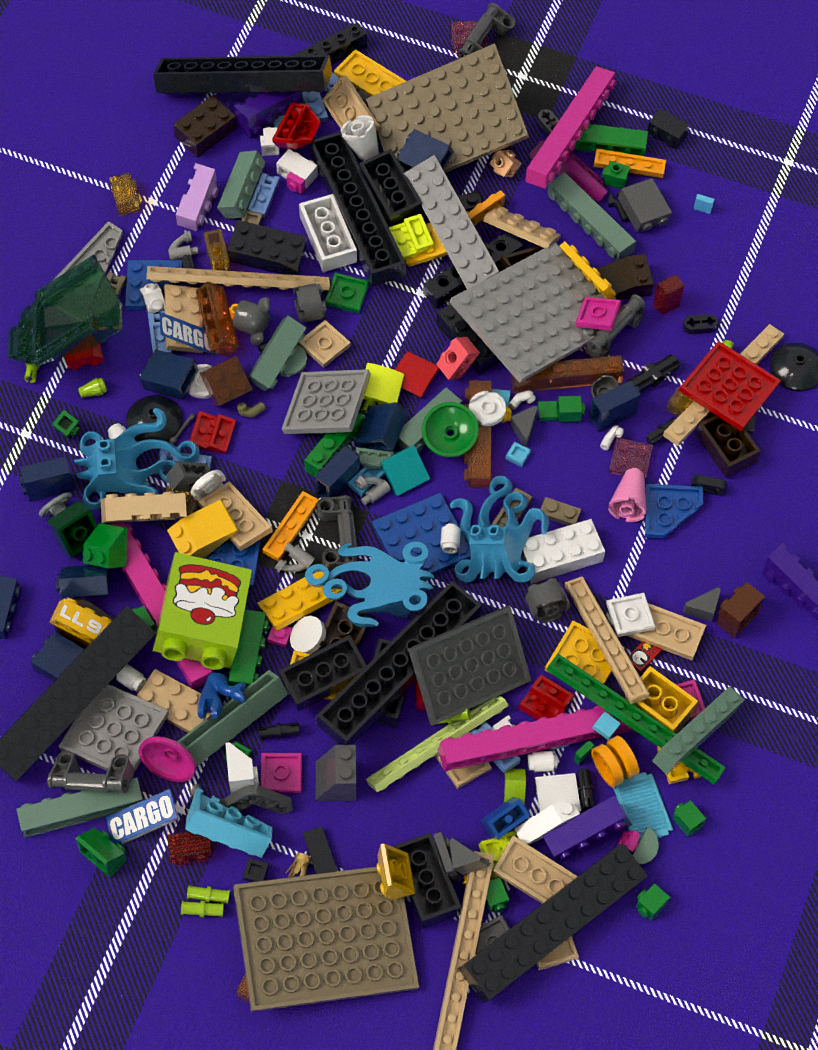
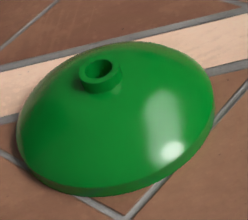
M445 402L436 405L426 414L422 423V436L425 444L432 452L442 457L452 458L465 454L474 446L478 437L479 429L475 415L469 408L460 403ZM453 431L454 434L452 436L447 435V432Z

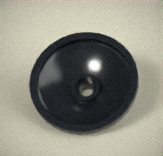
M804 343L782 345L772 355L770 361L771 374L780 379L779 385L788 390L798 392L811 390L818 385V351Z
M150 395L143 397L129 408L126 415L127 428L135 424L156 422V415H151V413H153L154 408H158L166 414L167 422L165 427L157 432L139 434L134 439L136 441L157 439L169 442L170 438L174 437L182 426V413L178 405L165 396Z

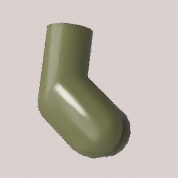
M262 402L254 407H247V404L240 403L237 409L241 416L253 418L266 410V407Z

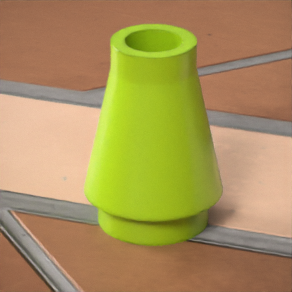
M97 377L84 386L79 387L78 390L81 398L104 395V392H107V387L104 379H98Z

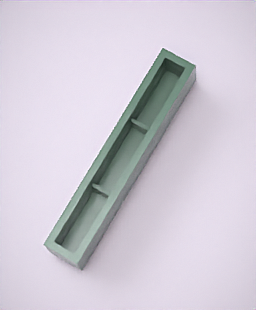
M565 172L554 179L552 183H549L547 194L550 199L556 201L560 208L572 217V220L584 229L586 234L591 235L596 243L607 251L611 258L617 261L634 252L636 240Z
M268 670L243 691L245 702L231 699L222 706L221 714L217 719H212L210 715L177 741L191 753L196 766L203 763L205 759L218 751L224 744L250 726L252 722L261 715H264L271 707L288 695L280 677Z
M731 687L727 688L667 742L652 761L668 775L736 713L745 699Z
M132 777L129 789L125 794L119 791L102 792L86 790L74 794L65 793L59 798H46L40 803L24 804L17 808V814L22 834L26 838L103 818L141 802L143 799L137 777Z

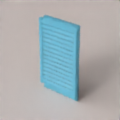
M643 772L629 780L624 778L623 783L613 788L618 801L632 823L628 827L629 831L635 830L641 834L638 843L647 827H650L655 832L657 838L669 835L668 831L673 830L652 774L647 775L646 772Z

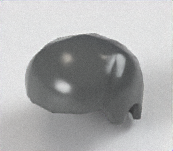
M602 375L592 384V397L595 398L618 387V381L613 376Z

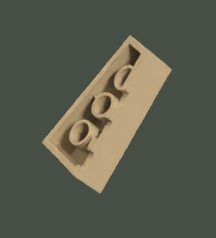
M163 492L160 495L144 493V496H137V493L125 494V497H118V494H108L106 498L100 500L102 523L178 520L187 516L185 493Z

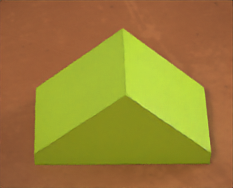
M512 768L505 773L504 803L510 798L515 797L519 798L523 805H525V769Z

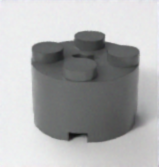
M314 283L293 288V295H297L294 302L298 319L301 320L300 323L321 320L325 317L326 305L325 301H321L322 289L320 284Z
M551 578L539 585L533 584L527 589L528 593L525 601L536 622L538 620L541 623L552 622L562 616L561 612L564 610L567 612L570 608V602L556 578Z

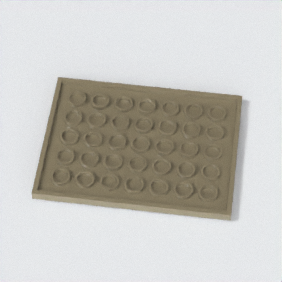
M495 43L366 99L370 112L380 125L377 133L384 152L392 149L397 158L399 150L406 143L407 136L412 133L413 129H416L450 145L454 153L444 169L445 173L529 138ZM402 166L404 172H407L408 170H410V169L405 168V167Z
M377 867L235 884L233 886L251 1012L419 988L404 897L394 900L384 897L380 888L382 883L381 875L378 873Z

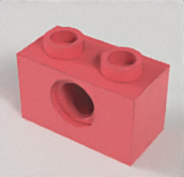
M457 337L450 342V346L441 354L436 365L448 380L460 379L480 352L468 337Z

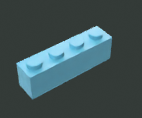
M197 787L186 817L185 830L207 837L212 841L226 844L230 848L242 850L249 855L262 858L272 840V827L250 815L242 816L237 808L233 806L228 808L220 804V799L214 796L209 798L203 795V790Z

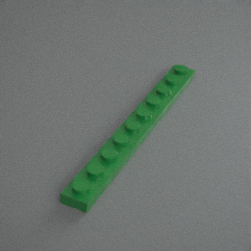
M559 653L547 667V671L658 747L662 748L676 735L672 730L635 705L630 704L628 700ZM698 748L682 761L683 764L712 784L717 782L726 768Z

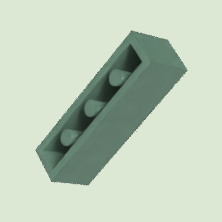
M258 151L240 152L217 207L226 219L243 218L265 165V160Z
M290 316L283 318L249 373L248 381L263 391L269 388L272 389L278 381L276 379L277 375L281 374L287 366L285 364L286 360L294 355L296 351L294 347L297 342L300 343L305 337L303 332L306 327Z
M443 389L403 426L396 445L402 450L415 445L417 452H420L425 444L422 436V423L426 414L438 404L445 402L462 404V400L449 389Z

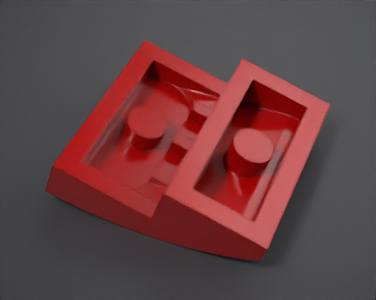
M407 351L395 370L404 374L401 389L423 398L440 368Z
M199 411L189 440L195 442L201 450L226 453L236 420L218 414L216 417Z
M540 675L531 686L529 693L519 704L518 709L536 720L542 717L553 718L564 713L574 698V694L545 676Z

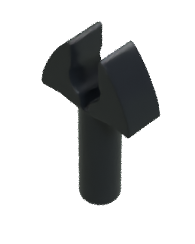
M610 193L608 208L615 207L621 221L626 222L628 216L620 201L613 199L612 193Z

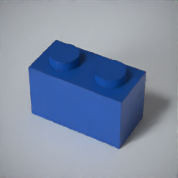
M512 797L480 821L490 837L499 839L531 815L519 798Z

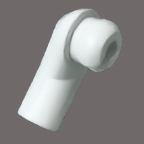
M529 390L520 392L513 397L508 406L510 409L515 410L521 402L526 400L530 404L535 401L536 397Z
M613 426L603 438L600 447L603 450H608L615 436L618 438L623 436L624 429L619 428V426Z

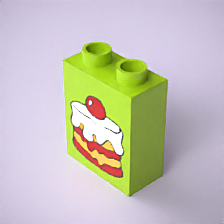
M175 552L168 575L153 651L162 653L163 657L171 661H181L184 658L199 661L204 667L211 670H219L223 667L231 668L238 649L252 570Z

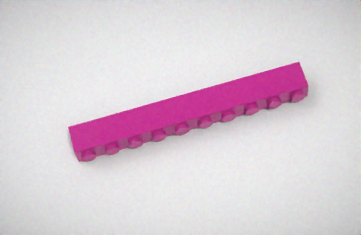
M595 67L527 167V183L546 188L549 182H553L555 173L560 171L563 161H567L569 152L574 150L577 140L580 141L583 131L588 129L591 120H594L597 110L601 109L603 101L607 100L610 91L614 90L616 80H614L615 72Z
M113 522L111 525L128 528L126 567H121L157 628L166 585L159 582L160 576L157 570L150 567L151 561L146 553L143 554L140 550L142 546L138 538H133V530L129 523ZM186 658L176 661L193 690L204 685L208 675L215 671L204 667L199 661Z
M596 706L590 710L580 709L572 714L561 713L553 718L542 717L534 722L523 721L515 726L505 725L497 730L486 729L478 734L467 733L455 739L448 737L440 742L438 753L444 772L602 738L603 736L592 729V727L604 711L621 723L613 735L633 731V729L600 706Z

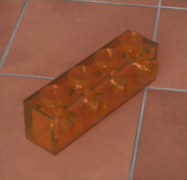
M207 281L196 290V295L210 352L227 357L239 348L224 287Z

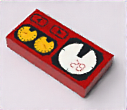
M642 642L628 657L635 670L640 674L663 650Z

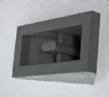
M537 406L511 416L510 426L524 447L528 445L537 417Z
M717 587L686 602L683 609L684 614L712 622L721 589Z
M451 838L450 848L454 870L464 875L490 866V862Z

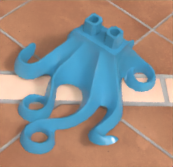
M158 408L153 409V413L157 417L156 422L135 424L127 428L115 439L104 440L97 432H87L82 436L79 446L81 453L88 458L74 460L76 464L89 469L76 473L78 478L90 481L84 489L83 502L89 509L97 510L101 507L100 500L106 498V492L137 493V495L156 493V495H159L158 490L154 487L146 486L142 483L150 475L156 473L160 475L163 481L169 483L163 471L168 466L173 467L177 462L162 460L149 468L138 469L136 459L139 455L150 449H164L174 454L179 461L195 462L199 457V447L190 440L183 441L177 447L167 441L157 439L136 442L135 436L142 433L157 432L165 427L167 422L166 414ZM89 439L96 441V443L90 446H85ZM186 446L190 447L192 454L190 456H183L181 449ZM91 493H98L100 500L98 502H91L89 500Z
M497 476L490 482L489 492L491 495L482 505L478 517V525H472L471 527L473 507L469 500L457 498L450 503L451 508L460 507L463 510L460 529L471 551L470 559L461 560L455 566V574L460 581L472 582L479 573H481L480 579H484L494 572V579H498L504 572H507L516 582L529 581L535 575L534 565L528 561L521 560V553L534 522L538 519L541 521V534L544 535L548 531L549 518L541 509L532 508L527 512L522 523L519 524L515 513H519L527 507V497L519 492L510 493L513 485L505 476ZM498 484L505 485L502 489L495 491V487ZM505 497L503 508L507 514V523L504 527L491 525L489 522L490 509L498 498ZM519 500V506L510 507L512 501ZM469 567L467 573L462 574L463 569ZM520 567L528 568L525 573L520 574L517 572Z
M411 542L405 545L402 552L405 562H400L375 547L361 546L350 548L351 543L344 544L338 550L339 555L343 557L368 556L372 559L370 561L342 564L332 571H329L322 564H315L310 566L305 572L307 582L313 587L324 586L323 593L330 600H339L347 592L354 599L364 601L352 605L347 613L349 620L358 627H374L379 624L372 618L358 616L360 614L387 612L391 613L392 616L396 615L397 618H406L408 614H411V611L418 612L422 610L427 603L425 592L433 589L432 585L425 581L434 578L432 573L422 570L428 557V549L421 542ZM414 548H419L422 554L414 557L411 555V551ZM355 571L364 573L371 579V582L365 589L357 591L343 580L334 578L340 574ZM323 572L324 576L316 579L313 577V574ZM337 588L341 589L342 591L336 594L333 593L331 590Z

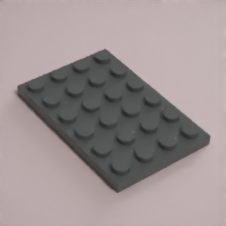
M505 606L408 648L429 722L433 725L464 712L467 708L475 707L531 681L512 610L509 606Z

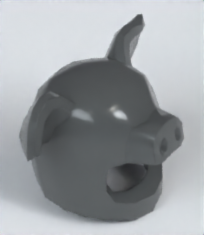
M261 298L258 304L242 300L235 310L234 328L251 335L250 341L254 346L263 343V331L266 330L271 320L269 298Z

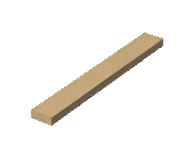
M583 576L565 582L566 590L630 704L649 698V692Z

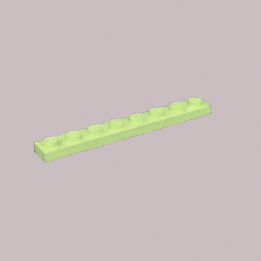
M497 696L479 704L470 710L471 720L455 721L454 724L447 725L366 779L368 785L376 792L386 789L389 784L397 779H401L410 770L419 767L427 759L436 756L440 742L448 737L459 738L483 724L492 716L501 713L508 706L506 700L501 696Z

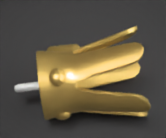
M307 851L304 854H296L294 862L285 872L287 873L292 868L288 878L294 877L300 869V876H306L307 867L312 860L306 855Z

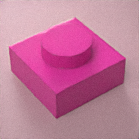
M290 172L287 175V187L291 191L302 195L306 190L305 179Z
M272 626L267 639L268 643L286 648L293 628L286 626L276 631Z
M635 830L623 832L618 845L623 842L630 853H632L638 846L641 834Z

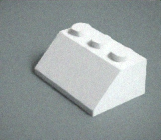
M230 742L226 743L231 794L248 785L259 786L257 766L253 767L252 759Z

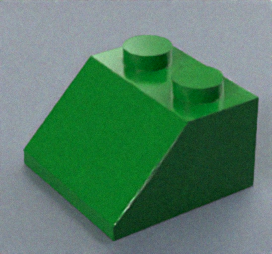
M99 523L84 543L83 563L108 569L126 567L128 528Z
M93 828L75 838L80 853L109 878L127 860L126 850L119 843H112L110 836L103 830L99 832L96 828Z

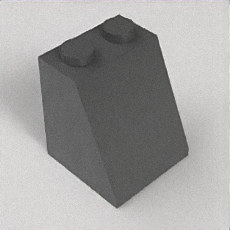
M335 745L316 761V801H356V745Z

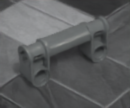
M490 3L486 13L482 14L465 39L463 47L457 51L458 57L462 58L483 49L480 44L491 28L497 34L505 36L515 26V19L501 9L499 5Z
M632 295L630 301L620 308L612 331L599 330L596 337L587 342L585 353L595 361H602L601 363H603V360L610 353V343L627 324L636 328L642 321L645 307L644 300L638 295Z
M345 495L323 497L317 502V517L322 521H338L340 547L348 543L352 544L350 548L357 547L354 513L351 511L352 497ZM330 548L323 552L322 565L326 566L329 571H332L342 564L356 562L357 557H343L338 553L339 548ZM327 559H333L335 561L328 562Z
M63 751L57 756L47 781L51 789L64 787L66 790L119 791L125 794L129 789V784L135 771L128 756L119 754L111 760L106 774L79 773L80 766L71 751Z

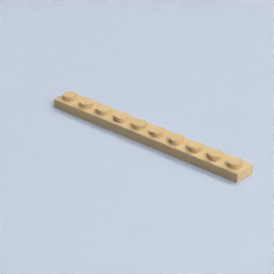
M147 267V279L153 282L168 280L171 283H179L180 281L189 284L200 282L207 285H216L217 283L224 284L225 286L242 285L247 288L252 286H260L264 289L278 287L282 290L316 283L321 285L322 292L330 288L329 277Z
M769 324L740 355L757 365L783 339L784 333ZM693 401L664 431L663 436L679 446L698 426V423L702 422L711 412Z
M474 851L491 864L487 868L468 873L433 1050H456L469 987V983L458 968L471 959L476 952L494 861L493 855Z

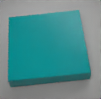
M411 445L380 461L396 496L430 479L415 445Z

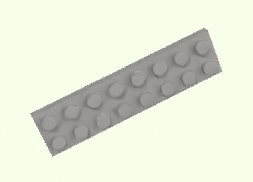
M433 155L405 172L404 175L408 177L422 201L421 206L466 288L469 289L499 273L500 271L436 156Z

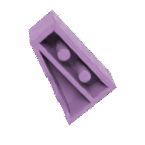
M195 163V175L193 179L189 178L188 185L191 186L187 194H183L176 213V221L178 226L197 231L199 226L203 225L205 214L210 211L212 200L217 197L219 188H217L215 169Z

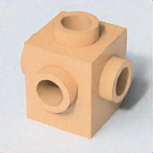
M499 150L493 155L492 161L489 164L494 168L493 171L496 174L512 178L522 163L515 158L516 155L512 151Z

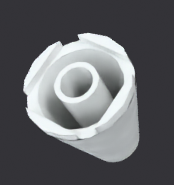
M367 115L357 116V120L353 122L350 119L341 128L342 137L362 162L379 154L375 122L371 116Z

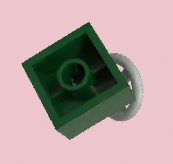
M67 492L48 502L39 511V516L47 517L53 514V517L47 520L61 549L72 559L83 552L84 543L97 527V523L90 509L80 500L69 507L65 506L72 498V494Z

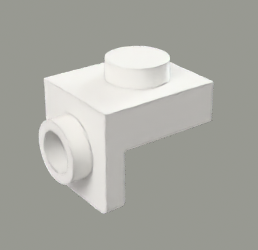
M150 283L140 289L148 313L165 310L162 291L158 284Z

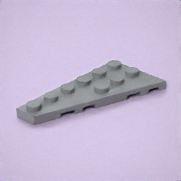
M108 221L40 293V298L81 326H84L122 238L123 230Z

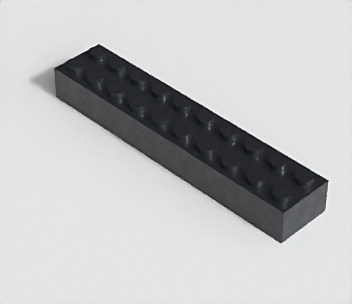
M330 55L161 58L153 73L156 93L186 94L189 92H196L197 94L213 92L215 94L221 92L254 93L259 91L264 93L280 91L282 93L289 91L322 92L328 86L332 76Z
M341 131L314 139L312 143H309L310 156L317 165L318 173L328 194L334 195L357 249V256L371 286L405 277L406 262L350 146L342 137Z
M451 581L317 715V726L339 745H352L417 680L408 648L477 619L481 615L482 605L455 582Z
M125 606L0 737V769L13 781H17L156 632L133 610Z
M622 842L461 965L458 970L480 1000L485 1003L648 875Z

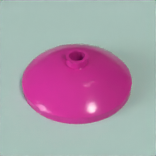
M161 736L149 737L139 746L138 753L142 763L152 773L165 780L185 782L190 780L196 772V763L193 756L183 745L175 740Z

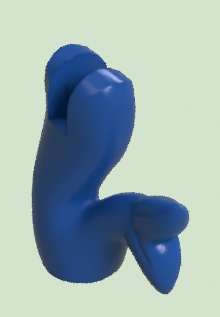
M210 673L198 701V717L205 719L207 712H211L212 719H217L220 716L222 702L219 695L245 702L243 691L246 688V683L241 682L234 686H229L228 679L224 674Z

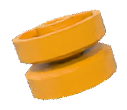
M617 735L607 741V746L600 744L591 750V755L599 774L610 787L614 788L623 783L624 778L629 780L639 774L637 760L631 748L622 737Z

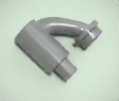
M184 230V234L171 244L168 249L170 260H182L184 255L192 256L198 254L197 247L190 248V245L179 247L184 241H186V244L192 242L190 231Z
M358 476L357 480H355L356 485L361 490L368 488V484H375V486L365 492V496L361 499L364 505L369 502L374 503L391 490L389 484L378 477L363 478Z
M288 542L284 549L290 553L288 556L297 561L298 564L288 565L286 560L280 559L275 569L278 573L280 570L300 572L308 569L315 558L298 545L294 547Z

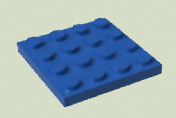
M441 493L371 521V525L386 553L400 562H405L402 552L408 543L421 542L426 545L428 557L422 570L433 575L456 566L461 560L471 558L470 546L464 539L462 532H460V547L456 553L447 554L442 551L440 546L441 528L446 526V524L459 526ZM414 548L411 551V555L414 557L422 554L419 548Z

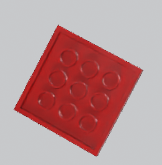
M718 341L680 386L679 392L742 432L778 387L781 380Z

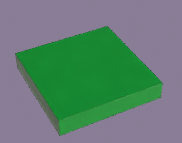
M335 273L325 299V305L359 314L370 282Z

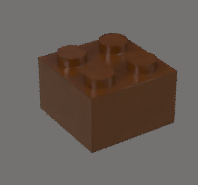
M237 356L231 357L199 373L215 406H220L253 390Z
M748 582L742 587L739 585L734 590L733 596L730 599L726 598L720 605L721 610L717 614L718 620L716 624L735 639L759 614L765 596Z

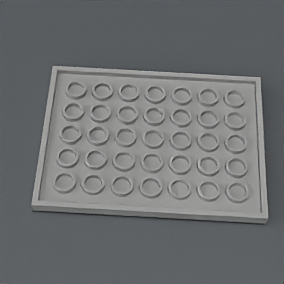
M554 243L549 248H544L455 295L450 299L449 303L517 381L521 383L586 346L589 340H593L600 329L576 327V320L585 297L606 298L586 279L581 270H578L577 266L562 252L557 243Z

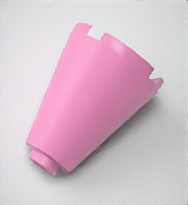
M631 468L625 472L609 502L608 510L615 518L620 520V517L626 518V522H637L642 520L647 512L644 473L638 468Z

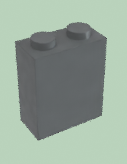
M653 178L622 188L619 193L618 200L636 232L648 231L654 226H662L669 221L672 212Z

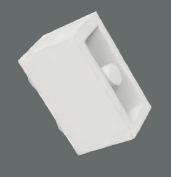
M290 149L276 163L277 174L287 179V175L290 172L305 179L306 189L318 176V168L313 161L305 159L299 153L293 152Z

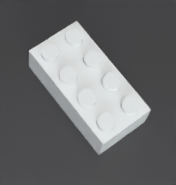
M331 194L300 203L299 215L322 271L326 272L356 263L357 249L334 195Z
M592 519L549 531L544 535L539 534L529 537L522 550L521 560L528 561L535 567V575L530 579L532 584L601 563L604 560L605 550Z

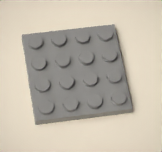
M369 369L302 372L281 429L283 433L352 432L371 376Z
M108 684L77 716L60 743L59 748L62 751H71L75 757L108 771L111 760L116 755L125 754L128 756L134 771H136L141 762L138 753L139 746L145 739L156 737L169 712L164 708Z

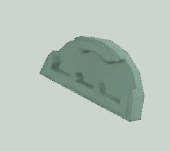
M298 344L294 347L296 349L294 355L288 358L287 366L281 373V376L290 377V375L300 374L306 368V352Z
M356 447V452L360 457V464L369 469L382 468L380 461L393 455V452Z
M650 827L646 828L637 848L632 854L639 865L650 862L656 856L659 848L658 838Z

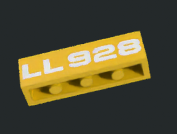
M67 598L59 601L49 623L88 643L111 621L107 617L96 615L95 611L90 608H83L77 605L78 603L73 599Z

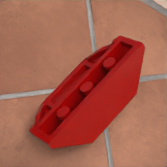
M291 102L272 138V142L278 148L296 150L312 143L321 125V121L308 104Z

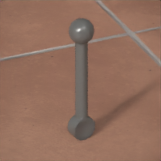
M193 413L189 415L175 436L170 438L171 444L177 442L179 435L194 418L195 415Z

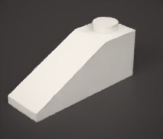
M567 797L514 828V831L521 841L530 845L544 838V834L575 818L580 813L572 798Z

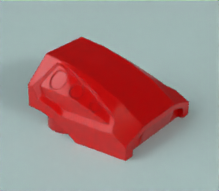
M86 333L61 340L68 369L78 370L85 364L97 366L104 362L97 333Z

